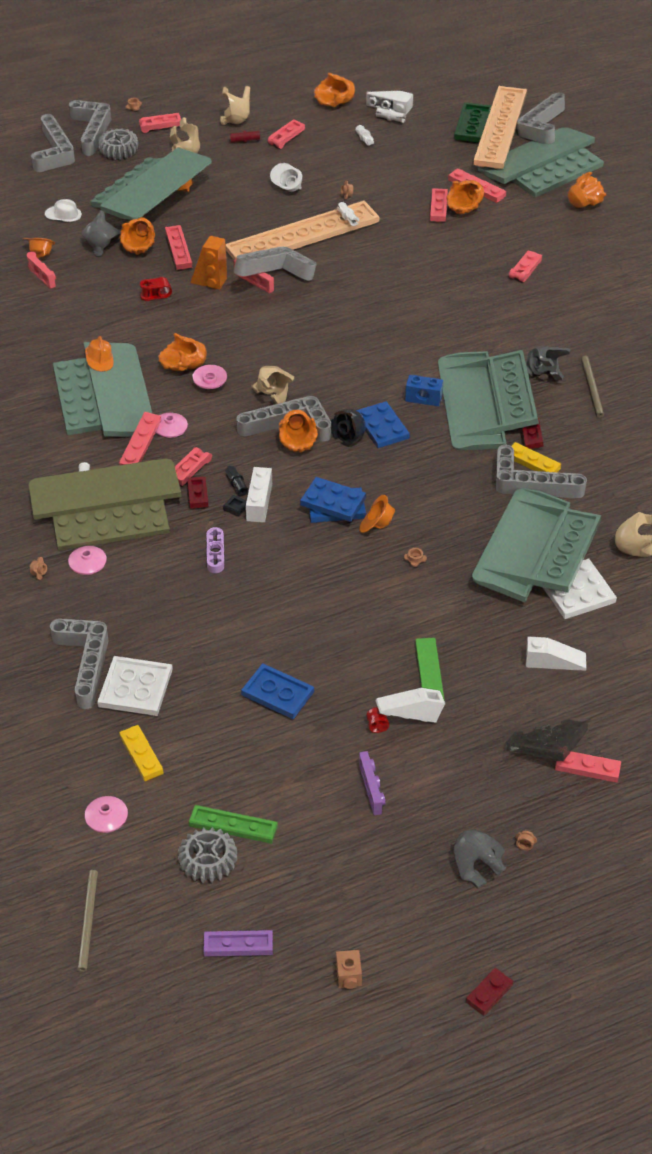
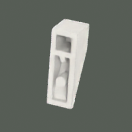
M528 637L526 667L586 671V653L550 638Z

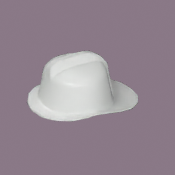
M280 163L271 170L270 178L274 184L289 192L301 190L302 173L300 170L286 163Z
M70 199L58 200L53 207L45 211V216L48 219L66 222L77 221L82 215L75 202Z

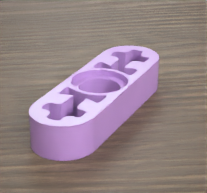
M217 527L210 528L207 531V568L211 573H220L224 570V533L222 529ZM214 536H217V541L213 540ZM219 548L220 551L212 552L211 549ZM214 559H217V565H214Z

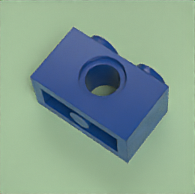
M409 375L406 384L405 402L439 407L443 396V380Z

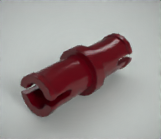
M245 130L240 133H230L231 143L241 141L246 143L251 140H260V131L246 132Z

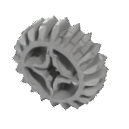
M116 128V130L105 131L98 140V148L104 157H108V159H126V157H131L138 151L139 143L136 134L128 129Z
M203 827L201 832L195 829L194 835L187 834V840H182L181 846L178 849V861L182 871H185L187 877L192 876L194 881L199 878L202 883L206 879L213 883L214 878L221 881L222 875L228 876L229 870L234 869V863L237 861V847L234 840L230 839L229 834H223L221 829L215 832L213 827L210 830H206ZM223 851L225 853L224 856L219 858L220 852ZM193 852H197L196 857L192 859L191 855Z

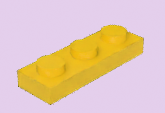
M515 442L511 446L514 449V462L533 471L558 472L561 469V463Z
M139 725L119 732L120 738L144 782L164 774L160 762Z

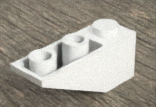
M403 91L367 92L366 106L380 107L387 110L393 109L395 112L407 115L413 107V94Z
M418 688L376 698L380 714L399 716L405 719H417L424 722H437L445 705L440 691L426 688Z

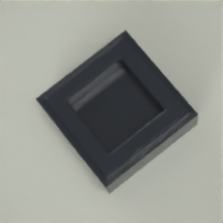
M232 495L223 505V511L239 517L246 510L247 501Z

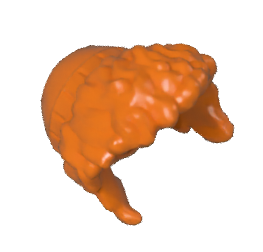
M328 73V77L315 88L314 97L321 105L336 107L340 103H347L353 99L355 86L352 81L344 77Z
M586 172L578 177L576 184L569 189L568 200L572 206L576 208H583L589 204L594 206L601 203L606 196L601 182L597 181V178L590 176L592 172Z
M475 180L453 181L446 197L447 205L457 214L469 213L478 208L484 196V188Z
M140 217L122 224L120 243L127 252L138 255L147 251L155 243L153 225L146 218Z
M174 333V341L167 345V348L158 355V361L164 369L184 371L201 367L206 360L207 352L204 344L192 338Z
M302 410L289 411L279 422L280 442L293 452L298 451L302 453L305 450H310L318 436L314 418L310 419Z

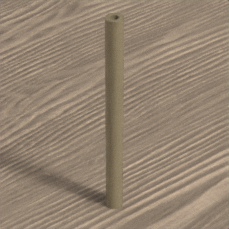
M583 356L582 362L597 417L601 418L604 416L589 358L588 356Z
M90 870L88 877L78 971L80 972L87 971L98 876L96 870Z

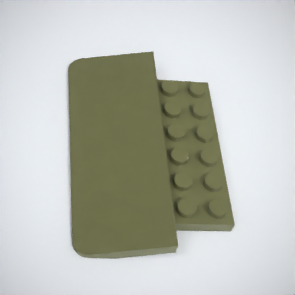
M158 459L35 478L29 482L34 520L53 517L58 551L170 533L163 499L181 497V489L174 462L170 459Z

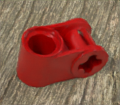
M165 277L144 279L140 282V287L142 288L140 298L144 301L168 298L172 294V288Z

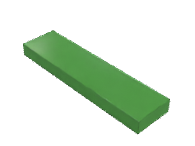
M435 638L416 639L415 644L421 688L438 690L444 699Z
M195 805L189 820V826L199 829L204 827L206 830H210L213 827L215 832L221 829L223 834L228 833L229 835L272 844L278 822Z

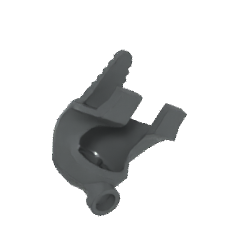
M101 210L96 218L82 230L81 235L93 247L94 255L102 256L103 248L110 243L111 239H118L121 233L105 221V214Z
M548 346L533 348L527 354L526 367L529 378L532 374L541 375L549 372L556 381L563 380L564 376L559 370L558 357L569 355L571 349Z
M471 829L462 832L454 844V853L461 879L472 883L477 889L487 883L479 872L473 868L474 862L477 859L488 864L497 876L504 872L506 867L502 864L501 860L505 852L503 846L493 837L482 831Z

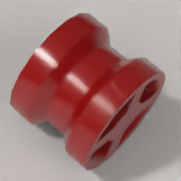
M378 707L367 712L366 717L369 721V730L371 732L381 733L389 728L387 716L380 714Z

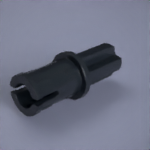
M227 466L228 468L225 472L230 479L231 486L235 487L239 496L246 495L249 489L243 481V476L238 473L234 466Z

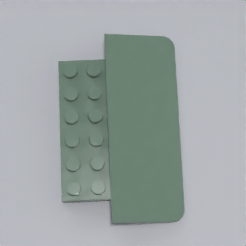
M560 128L555 130L554 143L528 142L508 152L503 169L478 166V171L486 177L503 184L512 181L536 198L577 179L586 172H592L603 167L604 161L584 148L595 143V137L571 128Z
M177 147L164 158L154 159L148 157L144 159L143 163L136 165L132 171L125 173V176L116 180L112 186L105 188V191L97 194L90 203L92 207L101 208L103 212L116 217L130 220L138 219L210 165L212 161L209 157Z
M84 342L85 349L89 346L90 342ZM110 343L114 363L110 370L104 372L92 369L88 365L86 358L53 363L67 435L103 430L104 436L132 437L144 412L152 413L135 346L129 343Z
M523 350L489 357L488 351L460 352L445 355L438 360L440 377L443 380V395L451 441L455 449L461 451L498 449L501 445H507L504 431L539 424Z
M528 488L517 489L473 571L472 578L477 584L522 602H526L533 585L569 592L600 525L601 515L570 509V502L542 491Z

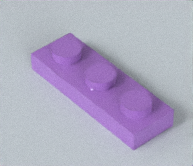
M368 751L360 752L359 767L374 816L382 814V805H385V797L383 792H379L380 780L378 775H374L375 763L373 759L369 758Z
M273 930L204 932V956L273 955Z

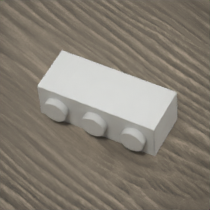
M253 468L246 502L247 521L265 523L272 489V468Z

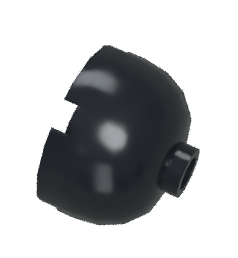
M343 409L334 413V419H331V431L334 438H339L343 441L340 442L342 445H350L359 441L366 429L363 416L353 409Z

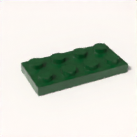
M464 102L454 139L479 143L492 105Z

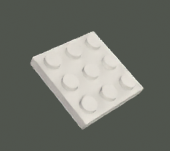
M590 559L583 560L569 592L543 587L564 619L616 603L617 599Z
M114 656L98 699V707L158 716L173 670L172 664Z

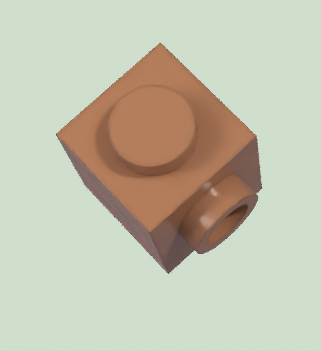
M359 950L336 952L339 988L353 989L357 986H362Z

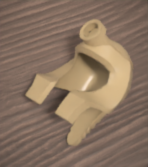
M223 87L222 94L229 100L230 105L224 112L225 116L220 118L221 124L243 123L249 115L250 87H245L242 98L228 93V88Z
M183 117L180 120V129L188 133L189 140L182 141L177 136L176 126H173L170 133V140L173 144L172 151L179 147L198 153L200 149L198 127L193 124H187L186 118Z
M263 366L260 369L258 381L252 385V388L257 394L262 391L265 394L271 395L275 404L283 403L287 396L288 382H292L294 376L276 366Z
M638 512L620 525L615 534V544L622 553L639 557L652 556V535L638 534V529L641 525H652V515Z

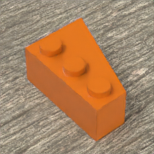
M209 236L202 247L190 283L220 290L227 280L225 239Z

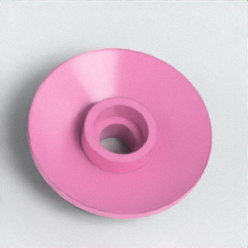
M217 365L201 366L193 373L194 383L205 389L218 388L227 380L226 371Z
M177 413L161 414V422L156 434L166 438L180 436L187 430V420Z
M83 546L70 554L68 562L74 572L89 575L100 571L105 566L106 555L98 547Z
M112 796L95 799L87 806L85 811L87 825L92 830L100 833L118 830L124 825L128 817L125 803Z

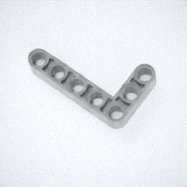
M554 93L517 120L518 136L544 144L554 143L555 126L547 122L565 110V95L563 93Z
M71 101L69 103L70 118L89 122L81 137L82 154L85 156L94 155L98 148L99 137L102 133H105L111 122L110 105L88 101Z
M51 114L41 116L42 131L52 148L34 152L31 155L33 170L43 172L73 164L75 162L74 149L60 125Z
M280 246L237 255L233 272L239 276H249L284 268L302 279L313 280L317 263L288 247Z
M307 396L239 414L237 416V433L245 437L279 428V422L289 411L302 410L310 419L314 418L318 431L316 439L325 442L331 439V421L317 397Z
M510 445L498 447L496 490L499 493L514 494L517 489L528 488L563 498H581L585 495L587 479L584 475L514 470V449Z
M56 619L50 624L52 641L57 645L84 647L75 686V695L78 707L89 709L95 704L109 642L107 626L101 621Z

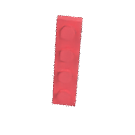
M457 168L448 175V180L451 182H462L465 180L479 182L484 188L483 197L495 203L506 197L505 190Z
M181 225L165 227V233L176 269L192 268V260Z
M144 412L119 465L142 461L161 422L160 415Z

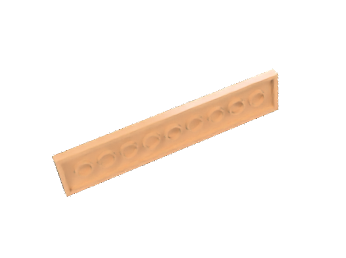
M498 86L473 165L493 167L494 169L504 168L517 127V120L520 117L527 95V89Z
M365 201L348 205V208H351L359 218L358 225L351 226L336 209L226 244V251L233 260H236L237 255L280 246L293 250L379 222V216Z

